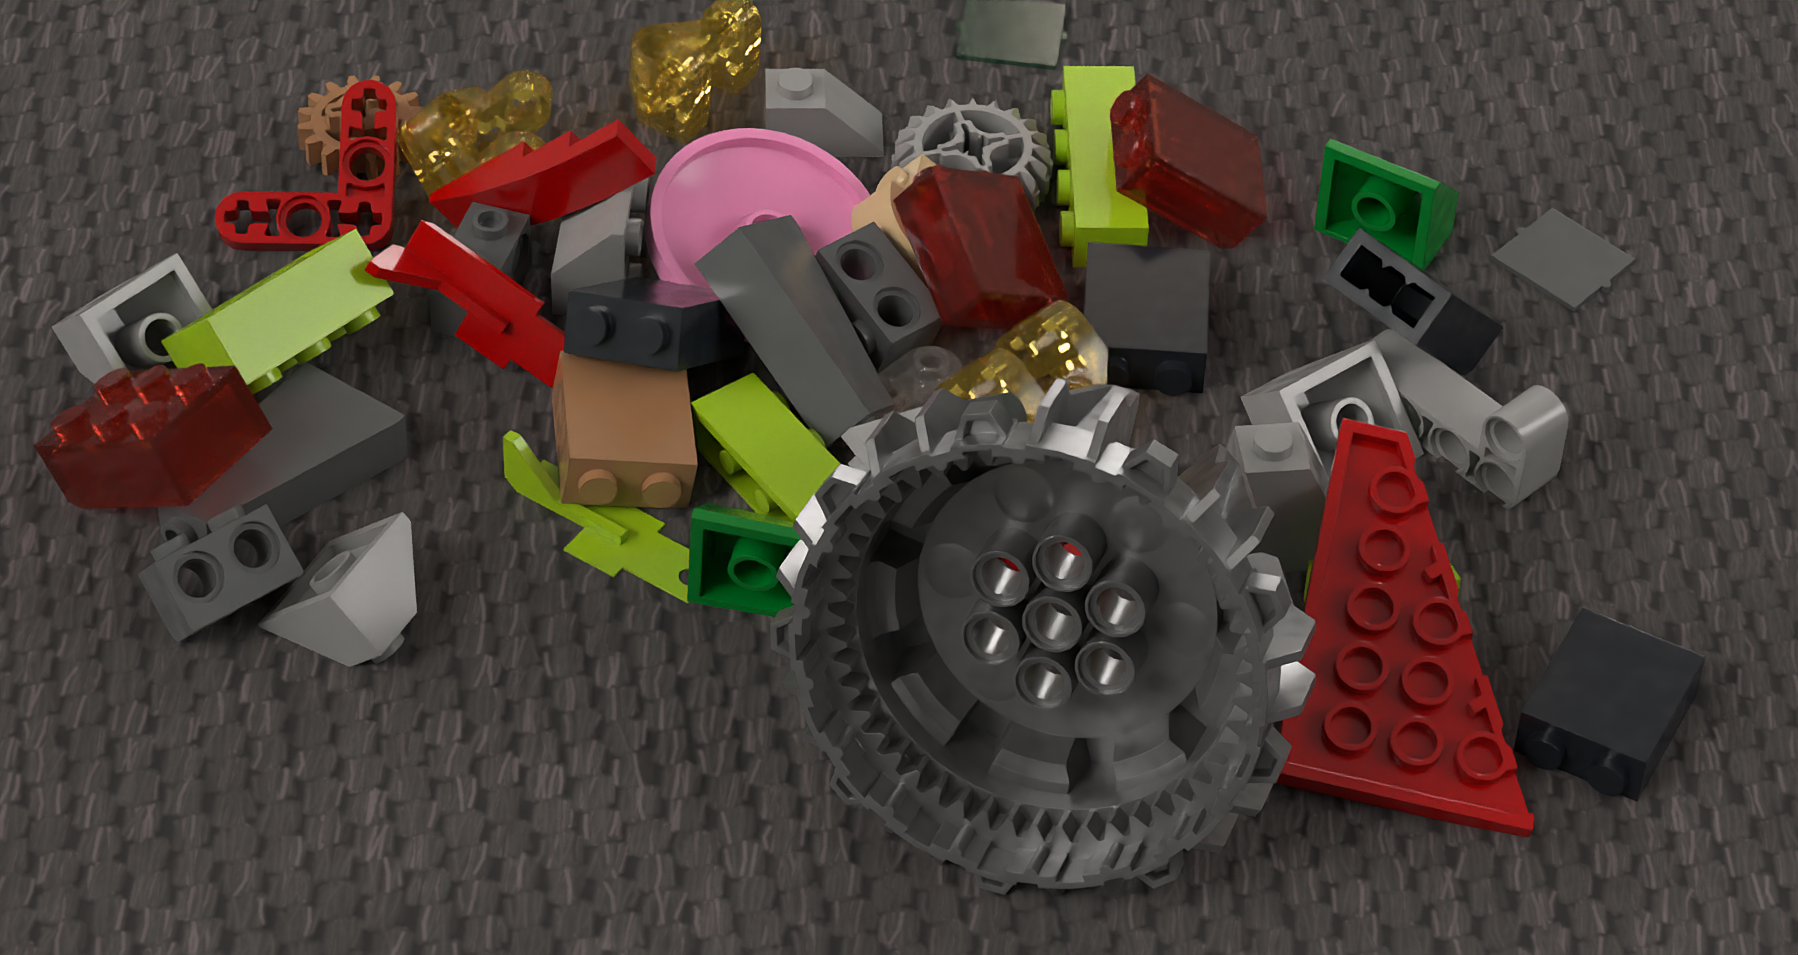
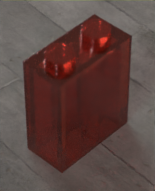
M1148 73L1131 90L1123 91L1116 98L1110 109L1109 116L1117 192L1220 249L1235 248L1267 218L1257 135Z
M935 165L918 172L912 180L913 183L893 200L943 325L1025 331L1036 328L1069 300L1018 176L990 173L986 170L970 171Z

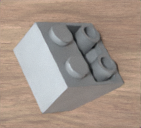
M650 177L602 201L562 216L551 272L552 314L567 315L568 292L571 289L637 276L643 277V264L636 263V258H648L649 255L645 240V221L640 219V213L647 214L650 198Z

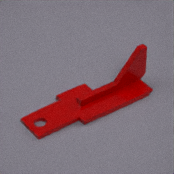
M421 220L405 248L392 244L369 261L364 271L374 278L438 290L468 312L454 334L503 370L512 360L540 381L553 388L560 351H564L565 332L539 314L545 302L433 223Z

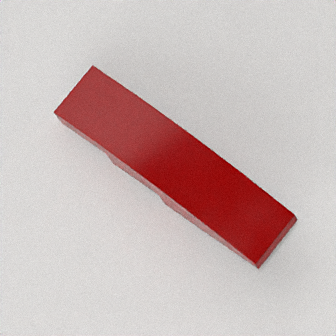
M617 119L581 140L570 130L536 150H533L523 141L430 193L429 202L457 229L472 202L530 215L532 226L562 217L602 201L655 175L656 157Z

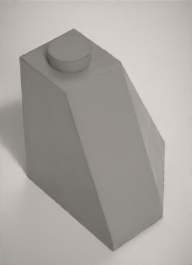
M1299 422L1235 426L1225 448L1237 460L1245 472L1256 507L1269 506L1274 512V516L1260 543L1249 554L1263 552L1277 557L1283 572L1308 570V563L1314 558L1329 482L1323 466Z

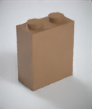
M560 351L552 391V406L561 503L662 509L688 507L698 462L687 370L673 371L568 354Z

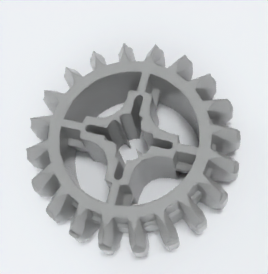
M973 97L966 105H958L953 100L948 99L944 109L927 105L923 116H910L906 129L899 130L898 139L895 142V154L892 155L891 169L895 166L903 168L922 154L939 166V175L928 209L936 216L943 218V221L952 228L956 226V223L966 224V228L972 237L978 224H986L987 228L996 235L1001 225V219L1017 228L1023 214L1034 216L1039 202H1045L1053 168L1047 135L1037 130L1034 119H1021L1018 108L1006 111L1000 110L997 100L985 106L977 105Z

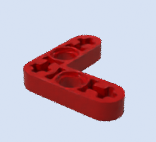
M364 80L352 85L344 94L341 109L338 193L267 191L232 193L223 198L217 206L215 213L216 227L224 244L233 249L243 251L309 252L338 238L331 237L333 223L330 211L339 210L338 214L341 223L360 222L361 213H372L374 222L381 225L371 226L370 235L361 236L370 252L385 247L391 241L394 232L398 110L395 96L390 88L380 81ZM368 99L377 100L379 109L386 110L378 111L375 114L374 131L376 138L365 136L363 116L360 111H357L365 108L366 100ZM367 153L376 154L385 162L384 171L379 177L374 180L365 181L358 179L352 174L351 166L358 156ZM271 209H278L276 222L279 235L271 236L268 223L249 224L247 233L238 234L235 225L229 221L238 220L240 211L249 210L253 220L272 222L269 211ZM303 209L313 210L322 218L318 231L307 237L296 236L287 227L290 217L295 212ZM338 224L340 236L357 229L352 224Z

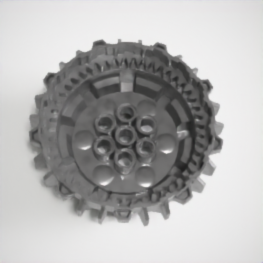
M1057 378L1039 404L1034 423L1027 422V414L1023 403L1011 391L963 400L946 389L941 388L933 392L915 417V422L895 411L886 414L866 440L870 470L865 472L840 464L830 474L796 518L793 529L801 540L797 542L786 557L776 575L792 597L791 603L795 605L780 610L770 623L771 649L790 659L791 670L782 683L785 690L796 695L808 725L804 731L807 742L818 746L821 752L825 751L835 766L829 785L846 805L861 803L867 810L871 808L887 822L883 827L884 830L891 834L895 832L913 846L933 856L932 860L941 865L945 860H949L966 868V872L974 874L978 888L1005 895L1013 885L1021 882L1037 884L1038 888H1044L1054 896L1063 895L1065 889L1101 886L1107 893H1118L1124 880L1138 877L1153 889L1176 880L1184 865V848L1187 851L1193 848L1218 852L1224 847L1239 814L1255 817L1262 810L1273 784L1279 778L1292 747L1273 727V723L1301 715L1316 684V674L1297 662L1302 660L1315 633L1316 620L1293 605L1277 557L1263 552L1249 554L1260 543L1274 516V512L1269 506L1256 507L1245 472L1237 460L1221 444L1207 451L1179 477L1177 476L1179 454L1155 439L1137 449L1128 447L1140 395L1131 389L1115 385L1097 384L1069 390L1067 380ZM1060 542L1074 545L1081 552L1082 556L1067 552ZM998 557L1013 562L1019 571L1008 569L999 561ZM1113 588L1126 590L1133 596L1135 601L1121 598L1115 593ZM1051 603L1064 606L1072 616L1057 612ZM989 618L1000 620L1009 630L998 628ZM1102 648L1116 651L1124 660L1110 657ZM1041 663L1054 666L1061 675L1047 671Z

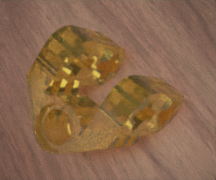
M715 0L703 12L701 20L652 24L643 26L634 32L631 37L629 87L639 123L686 144L707 125L711 85L737 95L757 76L762 23L756 6L750 0Z
M527 70L516 71L505 76L487 92L478 86L442 92L403 123L397 132L399 145L428 197L430 198V193L523 141L533 150L545 145V142L533 133L545 125L550 118L553 96L551 83L537 72ZM515 98L521 101L516 106H514ZM497 126V133L495 134L491 130Z
M1059 300L1052 302L1017 323L996 341L995 349L961 367L952 376L939 384L935 391L944 388L963 400L1011 391L1023 403L1027 414V422L1034 423L1039 404L1057 378L1067 380L1069 390L1106 384L1108 349L1085 316L1069 302ZM1049 373L1053 380L1040 388L1036 380Z

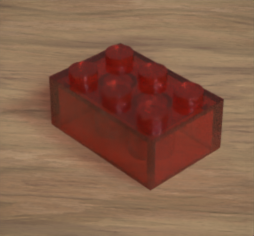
M198 363L187 368L167 369L166 366L160 365L149 370L140 371L118 368L107 373L95 383L94 389L96 392L82 405L73 406L56 416L51 422L53 430L34 447L68 502L78 508L189 506L273 428L235 365L206 367L204 363Z

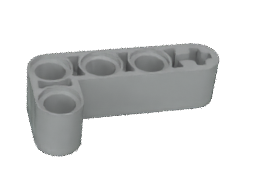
M1386 329L1371 339L1376 340L1421 447L1436 458L1443 456L1459 468L1455 472L1484 493L1488 490L1506 502L1503 505L1505 509H1510L1557 476L1560 470L1568 429V415L1560 399L1551 390L1544 386L1533 385L1502 406L1444 363L1416 347L1393 329Z

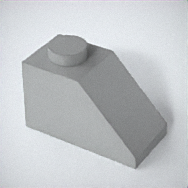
M802 68L765 69L766 130L782 132L801 138L825 150L833 157H884L882 113L827 70Z

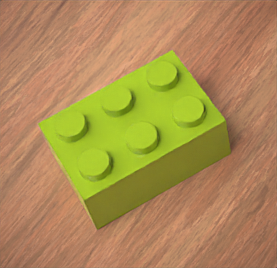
M354 229L305 253L161 340L198 401L205 404L221 397L227 406L247 394L251 396L282 378L283 375L281 373L297 363L301 365L332 346L330 342L346 333L349 335L376 320L381 315L375 306L392 296L394 292L387 280L374 278L364 271L369 261L373 259V256L357 229Z

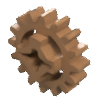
M373 75L370 80L380 81V76ZM348 76L347 85L341 88L331 81L325 83L326 95L310 93L308 95L309 107L299 108L298 110L300 150H306V161L309 165L322 162L323 175L330 176L339 170L342 101L347 90L359 82L355 76ZM395 81L388 87L395 96L398 110L396 175L400 174V161L415 164L418 161L417 149H426L427 117L426 108L419 106L418 94L411 92L403 95L402 83ZM368 99L366 100L365 108L357 111H360L363 116L365 136L376 138L374 131L375 114L378 111L386 110L379 109L377 100ZM362 154L353 161L351 172L355 177L357 173H366L369 180H374L378 177V171L384 170L385 162L376 154Z

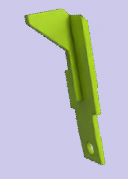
M510 430L503 436L504 474L516 492L584 527L563 549L565 552L612 577H615L624 569L680 600L689 603L687 602L688 585L683 584L679 580L680 573L689 570V548L659 533L666 526V523L636 507L561 503L558 467L544 459L539 462L520 434Z

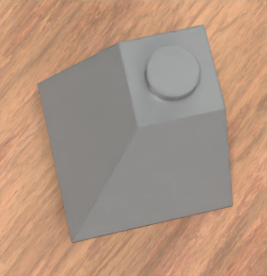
M176 253L100 295L53 325L52 329L81 374L144 423H147L192 393L161 340L208 313L212 308L180 256Z
M1376 340L1364 342L1291 370L1240 397L1252 425L1299 422L1328 478L1330 477L1338 431L1343 418L1407 432L1415 458L1424 454Z
M400 512L330 540L304 570L305 573L294 581L257 624L260 628L348 667L370 659L374 664H378L390 657L404 642L405 638L400 632L417 613L412 530L409 518L403 512Z

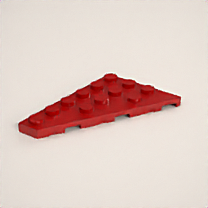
M1343 418L1338 431L1303 609L1305 614L1316 620V630L1302 660L1297 661L1316 674V684L1302 714L1281 720L1279 733L1292 747L1276 783L1453 824L1529 838L1533 831L1535 818L1533 813L1528 812L1516 776L1518 766L1512 748L1505 743L1502 734L1503 721L1488 676H1483L1471 640L1473 630L1467 613L1460 607L1457 595L1459 588L1444 543H1439L1428 510L1430 501L1424 483L1417 477L1414 468L1416 458L1408 434L1404 431Z

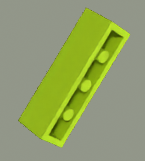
M1063 66L1062 90H1051L1050 100L1051 125H1062V129L1054 130V165H1065V170H1057L1056 201L1057 206H1068V211H1060L1059 242L1060 247H1071L1073 267H1086L1088 242L1147 246L1149 224L1134 66Z
M754 373L690 403L696 449L756 513L773 516L794 524L796 518L815 492L840 465L837 459L827 450L821 436L814 429H807L790 411L784 397L777 391H771Z

